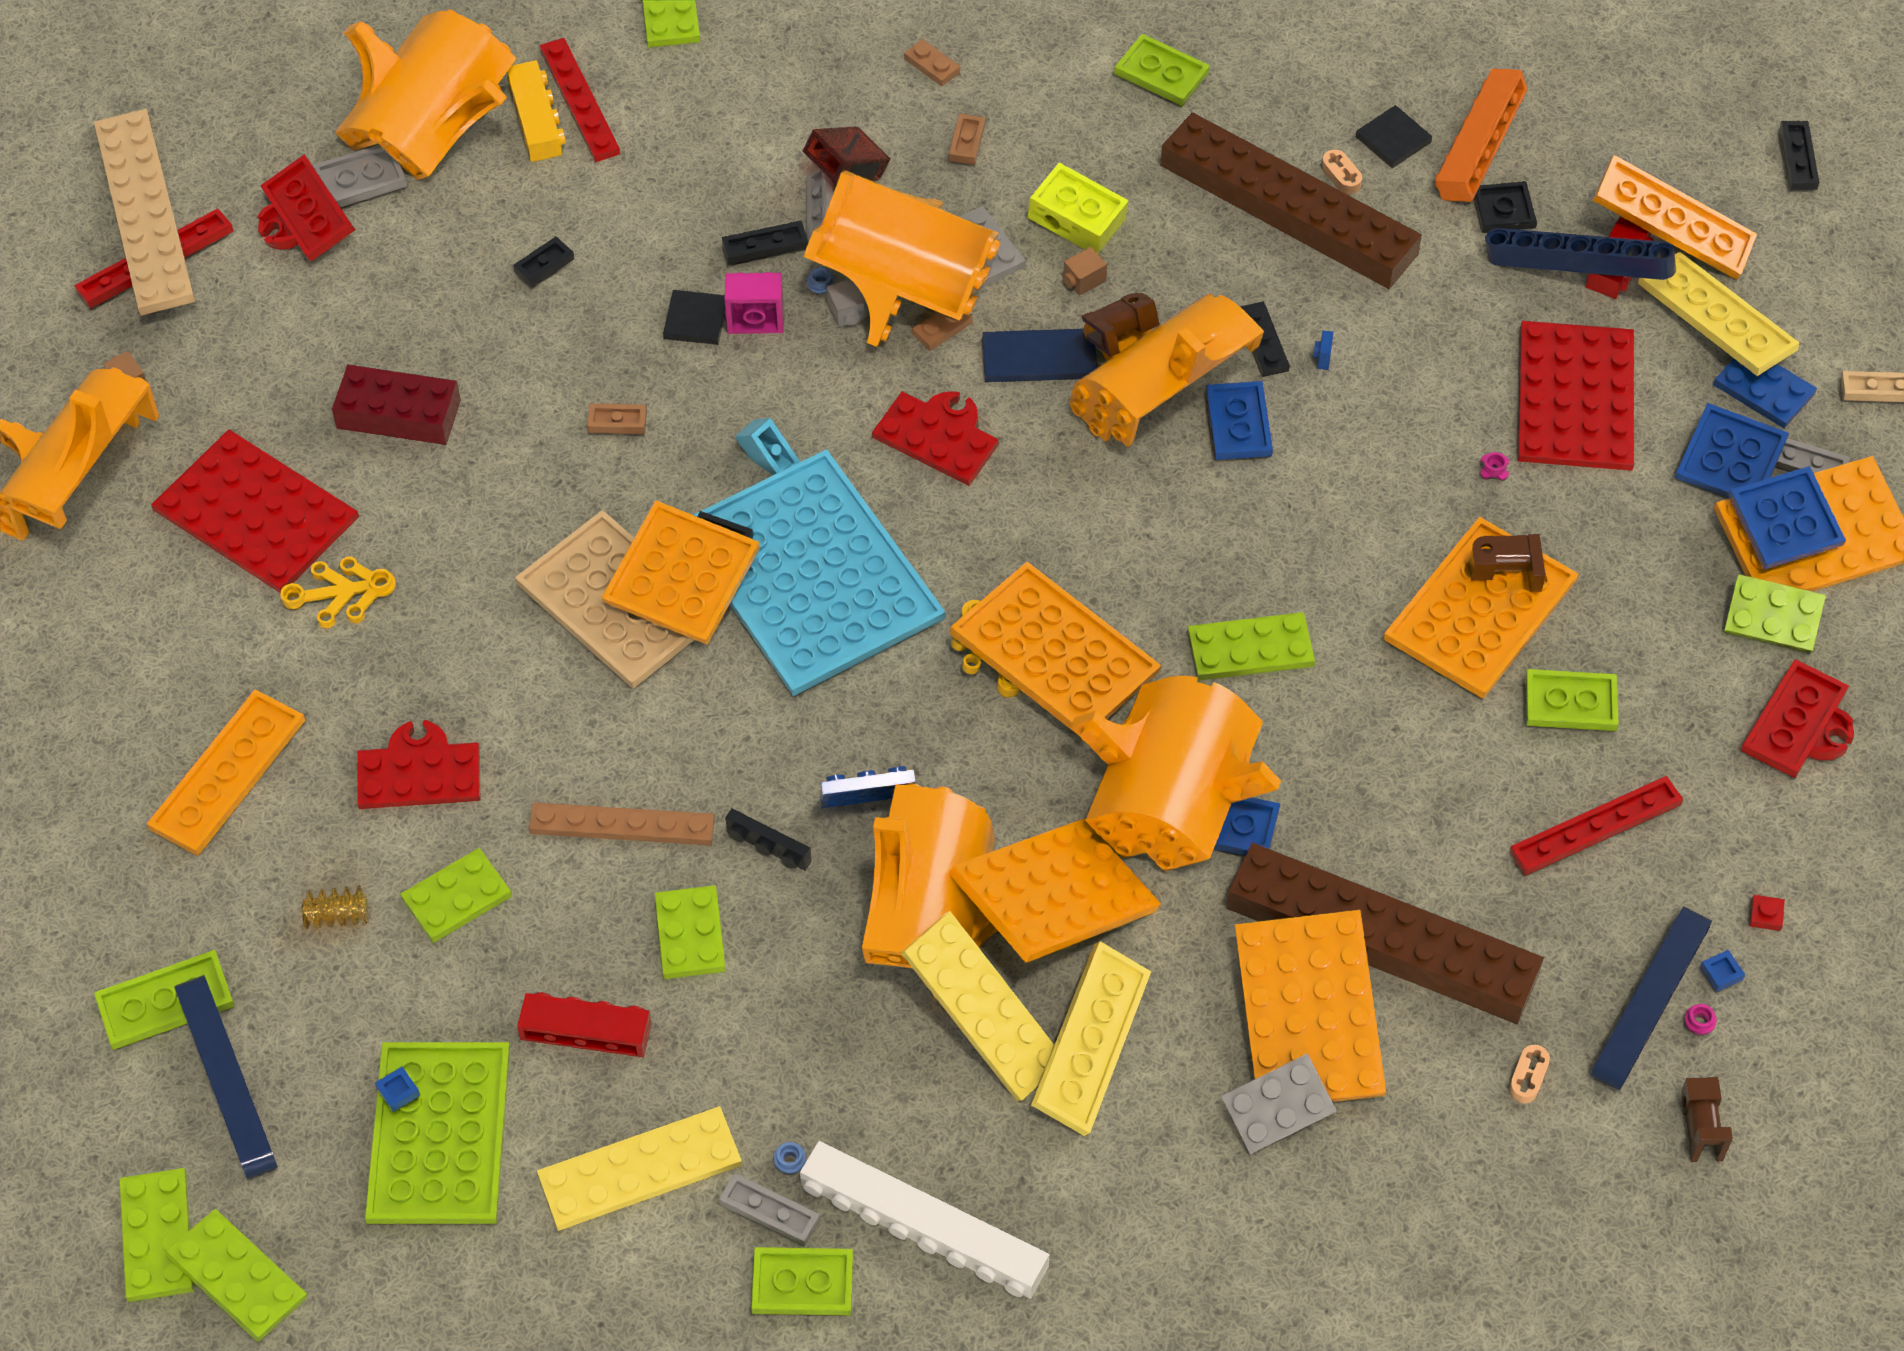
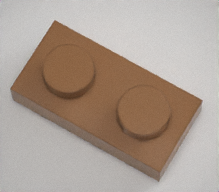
M921 39L904 53V60L941 87L960 73V66L924 39Z
M959 114L949 151V161L971 165L976 164L986 125L985 117Z
M936 312L913 327L912 335L931 351L971 325L973 317L970 314L969 316L964 314L959 321Z
M590 403L587 424L588 433L645 434L647 406L638 404Z

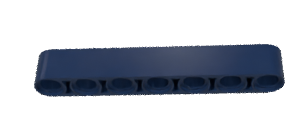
M1505 228L1490 230L1485 236L1488 259L1494 265L1658 280L1671 278L1676 273L1674 248L1667 242Z
M1683 906L1600 1054L1591 1073L1593 1078L1619 1091L1621 1090L1712 923L1711 919Z
M205 975L174 986L247 1180L278 1168Z

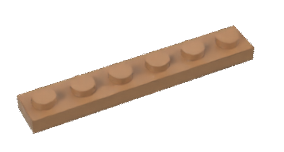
M533 802L529 832L530 834L712 846L715 814Z

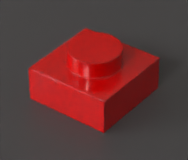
M1754 894L1751 901L1750 926L1781 931L1785 899Z

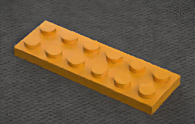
M1615 155L1609 160L1592 200L1736 280L1743 272L1757 236L1755 232Z
M255 689L147 822L148 829L199 856L306 721L304 714Z

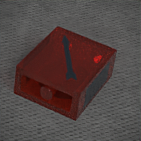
M858 126L813 129L802 151L834 184L838 183L841 173L845 170L868 180L878 181L881 179L891 159Z

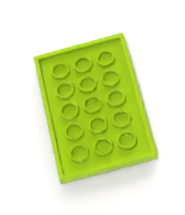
M382 1042L379 1080L398 1068L403 1067L418 1088L420 1096L392 1112L377 1090L365 1214L367 1224H497L510 1061L509 1042Z

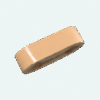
M1327 151L1322 161V169L1341 192L1345 194L1358 192L1362 183L1360 171L1342 151Z
M1529 1045L1521 1053L1509 1089L1513 1099L1520 1103L1532 1102L1539 1093L1550 1061L1549 1053L1542 1046ZM1533 1055L1539 1057L1535 1070L1529 1069ZM1525 1077L1531 1079L1526 1093L1520 1091Z

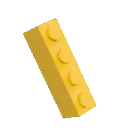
M537 60L512 65L507 71L508 84L530 161L534 162L561 156V145L566 144L563 129H557L556 126L560 125L557 109H551V105H554L551 89H545V86H548L545 70L540 71Z

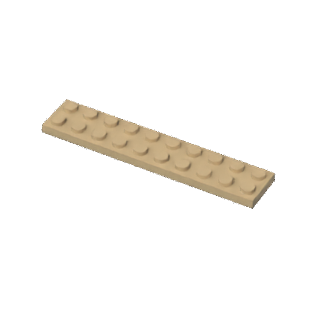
M147 109L94 121L140 316L196 302Z

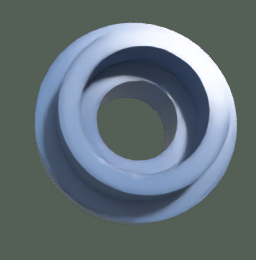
M818 267L811 271L807 284L811 291L823 294L827 293L826 286L835 284V277L827 268Z
M793 1142L782 1144L774 1153L776 1168L785 1174L799 1172L806 1163L804 1149ZM787 1156H794L796 1158L792 1163L784 1161Z

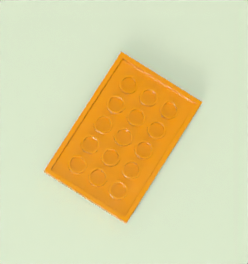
M1873 456L1814 473L1846 539L1843 546L1764 570L1730 498L1716 502L1713 507L1745 576L1807 591H1815L1904 564V517Z
M1479 516L1387 629L1383 640L1484 699L1578 579L1579 573L1542 553L1546 573L1542 592H1530L1527 571L1495 572L1493 580L1471 581L1469 559L1474 541L1481 536H1513ZM1485 546V547H1482L1481 549H1491V548Z
M1029 562L1023 564L950 627L949 632L950 635L1073 732L1075 731L1070 726L1074 717L1097 711L1101 716L1108 719L1133 697L1142 685L1147 684L1160 672L1162 666Z
M1085 819L953 865L949 873L1026 963L1155 913L1161 905L1150 890Z
M1353 910L1235 924L1254 1078L1257 1079L1308 1053L1332 1102L1386 1096L1361 911Z

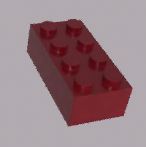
M347 364L332 412L337 429L447 445L461 398L456 380Z

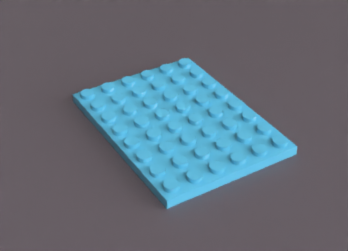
M827 449L702 510V512L753 529L754 536L752 539L760 543L761 547L734 595L730 606L792 696L946 619L945 610Z

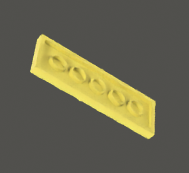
M1681 252L1675 254L1676 273L1671 278L1664 280L1639 278L1638 284L1756 376L1798 351L1799 342Z
M951 911L946 912L900 953L1015 1100L1022 1101L1039 1085L1054 1044Z
M1101 941L1093 945L1031 1106L1083 1136L1091 1132L1151 971Z
M719 1106L537 1170L555 1225L557 1230L560 1231L742 1166V1161L722 1109Z

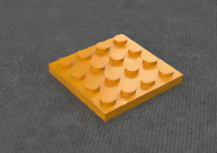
M655 500L602 595V600L611 606L708 645L761 547L760 543Z

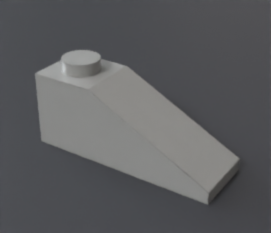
M849 279L826 286L827 303L838 327L855 325L870 315L862 292L852 280Z

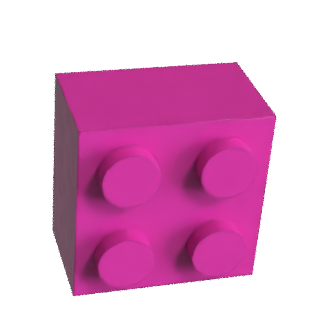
M725 273V308L728 334L784 333L782 273Z

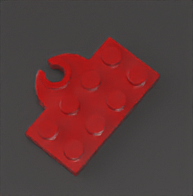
M305 154L260 185L271 204L263 208L257 216L259 219L258 231L262 237H266L264 241L267 245L274 249L285 250L299 245L306 257L312 262L356 230ZM279 228L276 234L269 236L273 230Z
M901 391L872 431V438L970 486L999 445L998 438L978 429V409L970 397L965 400L966 405L963 409L954 410L951 408L952 405L960 400V392L956 391L939 393L930 398L926 403Z
M1794 659L1743 743L1741 751L1795 779L1808 757L1817 760H1833L1843 756L1848 746L1844 743H1835L1829 737L1839 736L1847 744H1851L1854 738V720L1847 712L1838 708L1848 691L1849 685Z
M423 720L422 724L426 735L422 739L415 740L411 738L414 732L412 721L406 722L392 734L387 749L357 751L358 808L371 809L481 801L479 743L448 744L446 734L440 726L428 720Z

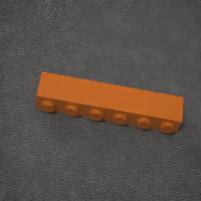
M1491 69L1487 79L1484 80L1482 89L1478 97L1474 99L1469 115L1464 119L1463 127L1455 137L1454 144L1449 154L1446 155L1440 172L1436 174L1435 186L1439 190L1442 200L1473 201L1528 90L1522 70Z

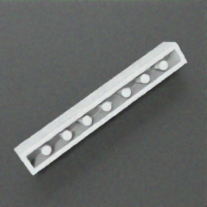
M818 1141L800 1171L801 1185L810 1195L815 1197L822 1195L830 1199L832 1204L840 1210L848 1211L850 1209L860 1214V1217L871 1225H883L889 1228V1232L895 1237L905 1240L907 1237L917 1242V1245L923 1251L930 1254L937 1252L947 1257V1261L957 1268H964L965 1266L975 1271L976 1275L983 1281L988 1283L995 1281L1005 1286L1006 1291L1016 1297L1024 1295L1031 1299L1049 1267L1050 1254L821 1141Z

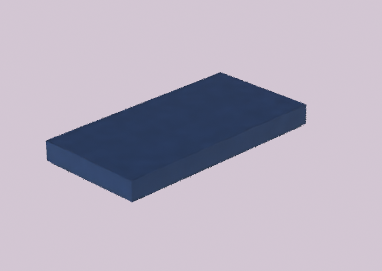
M1083 329L983 332L982 335L985 383L1081 379L1097 368L1096 346L1087 340Z

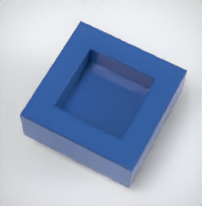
M1322 330L1321 341H1315L1313 358H1319L1317 369L1329 370L1333 331Z
M1729 950L1702 961L1700 969L1716 993L1743 981L1745 973Z
M403 1067L375 1082L376 1089L392 1112L420 1096L418 1088Z

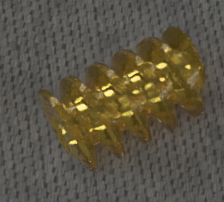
M357 885L356 892L353 895L348 886H345L342 896H339L336 887L332 888L330 897L326 896L323 889L319 890L317 898H314L311 890H307L306 897L302 901V918L305 929H309L311 920L316 928H321L323 920H325L328 927H333L336 918L341 926H345L348 917H350L353 925H357L361 915L366 924L369 923L367 896L363 892L361 885Z

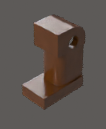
M1143 293L1128 294L1103 308L1082 315L1083 321L1096 330L1086 335L1087 340L1110 357L1120 353L1117 337L1134 329L1144 333L1160 325L1155 301Z
M1540 534L1492 535L1477 538L1472 545L1469 559L1471 581L1493 580L1495 572L1527 571L1530 592H1542L1546 573ZM1487 546V547H1490L1491 549H1481V548Z
M1718 1077L1686 1078L1682 1088L1681 1101L1683 1115H1685L1691 1162H1698L1704 1145H1714L1716 1161H1723L1733 1139L1731 1127H1721L1718 1107L1722 1097Z

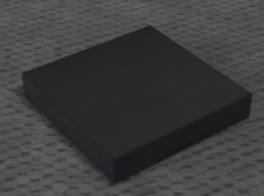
M1396 105L1358 129L1355 136L1392 169L1432 142V135Z
M1526 181L1480 185L1474 197V202L1482 233H1488L1496 228L1517 230L1536 228L1537 220Z
M673 290L663 338L719 345L726 313L725 295Z

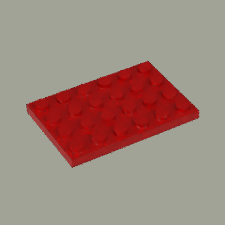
M1534 321L1521 322L1518 462L1633 471L1634 329Z
M230 429L151 504L153 511L279 593L284 586L294 583L359 518L357 510Z

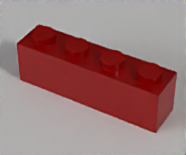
M1621 216L1609 235L1612 238L1653 241V238H1651L1652 233ZM1589 273L1585 288L1616 300L1621 291H1627L1632 277Z
M537 992L535 994L525 993L517 1028L520 1040L644 1058L652 1023L650 1011L640 1006L622 1007L615 1006L607 1001L594 1003L583 1001L577 997L559 998L552 997L548 993Z

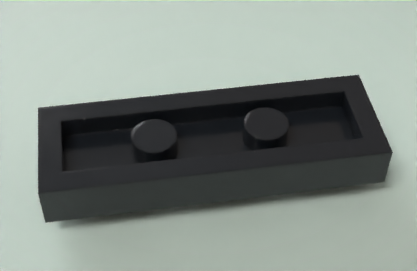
M1781 121L1779 129L1790 190H1817L1820 182L1809 121Z
M802 220L721 237L728 265L806 249L808 246V239Z
M1265 302L1240 306L1264 331L1259 347L1252 351L1262 377L1289 372V362Z
M733 808L726 815V829L734 840L738 842L746 841L754 845L760 853L764 855L772 854L780 858L790 868L798 867L806 871L811 864V847Z

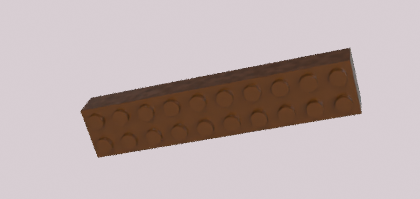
M1193 112L1162 145L1160 166L1389 290L1419 255L1422 234Z
M1253 842L1228 891L1226 909L1258 922L1360 910L1369 966L1517 1025L1537 981L1544 960L1543 956Z

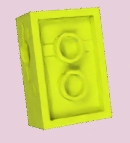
M1059 162L1030 197L1027 218L1086 250L1092 247L1099 254L1125 221L1129 200Z

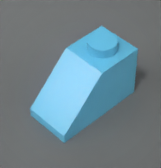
M771 418L754 419L735 436L747 456L771 475H775L800 463V460Z

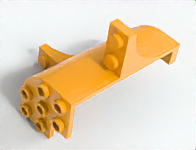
M451 9L433 12L422 17L396 53H394V49L388 43L382 42L374 34V30L368 24L359 21L349 25L343 34L350 40L358 54L362 68V88L356 105L336 130L335 134L354 151L379 144L415 179L419 180L429 177L459 137L484 114L502 105L507 98L501 91L498 83L517 58L511 53L510 48L506 44L500 42L492 35L491 29L485 24H477Z
M845 170L840 175L822 225L813 230L803 257L844 274L862 292L870 314V331L867 343L877 347L881 341H887L892 326L888 325L891 315L897 316L902 304V300L898 299L899 296L959 321L964 314L969 316L978 298L974 295L976 289H980V286L986 282L991 267L986 266L988 260H993L1000 247L1001 242L997 240L999 233L942 210L944 202L940 200L909 195Z
M1212 293L1206 294L1155 329H1150L1144 333L1132 330L1117 337L1120 353L1110 357L1102 351L1107 362L1074 384L1069 401L1070 408L1076 416L1081 417L1088 424L1090 431L1095 436H1100L1106 442L1111 438L1112 434L1117 441H1122L1126 447H1129L1134 442L1140 418L1242 348L1246 347L1250 352L1258 348L1264 331L1240 306L1223 295L1213 297ZM1085 323L1083 332L1087 338V334L1096 330Z
M114 367L111 369H95L89 372L79 387L74 390L67 403L44 433L32 432L17 422L10 423L3 419L0 420L1 444L12 449L21 458V464L0 491V532L23 541L29 534L23 514L58 529L63 527L67 521L62 508L121 426L126 423L138 428L140 425L138 415L153 421H157L159 418L150 384L139 377L134 378L126 375Z
M1170 676L1142 685L1132 710L1122 725L1107 720L1097 711L1074 717L1070 727L1108 765L1085 821L1121 857L1127 858L1146 852L1161 869L1166 871L1210 859L1231 803L1276 791L1281 783V780L1263 761L1250 763L1251 752L1263 721L1240 697L1229 689L1213 682L1212 686L1199 683L1198 677Z
M913 783L906 785L896 784L889 816L886 818L875 817L873 825L875 868L870 910L862 944L865 963L912 968L900 952L943 914L951 911L980 949L984 942L998 932V930L949 873L953 865L993 851L995 836L993 824L986 813V809L965 797L953 793L947 787L929 788Z

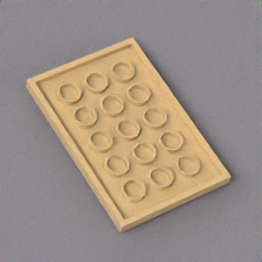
M601 510L517 575L515 581L524 592L634 689L692 643L694 639L603 602L602 595L633 542L634 537Z

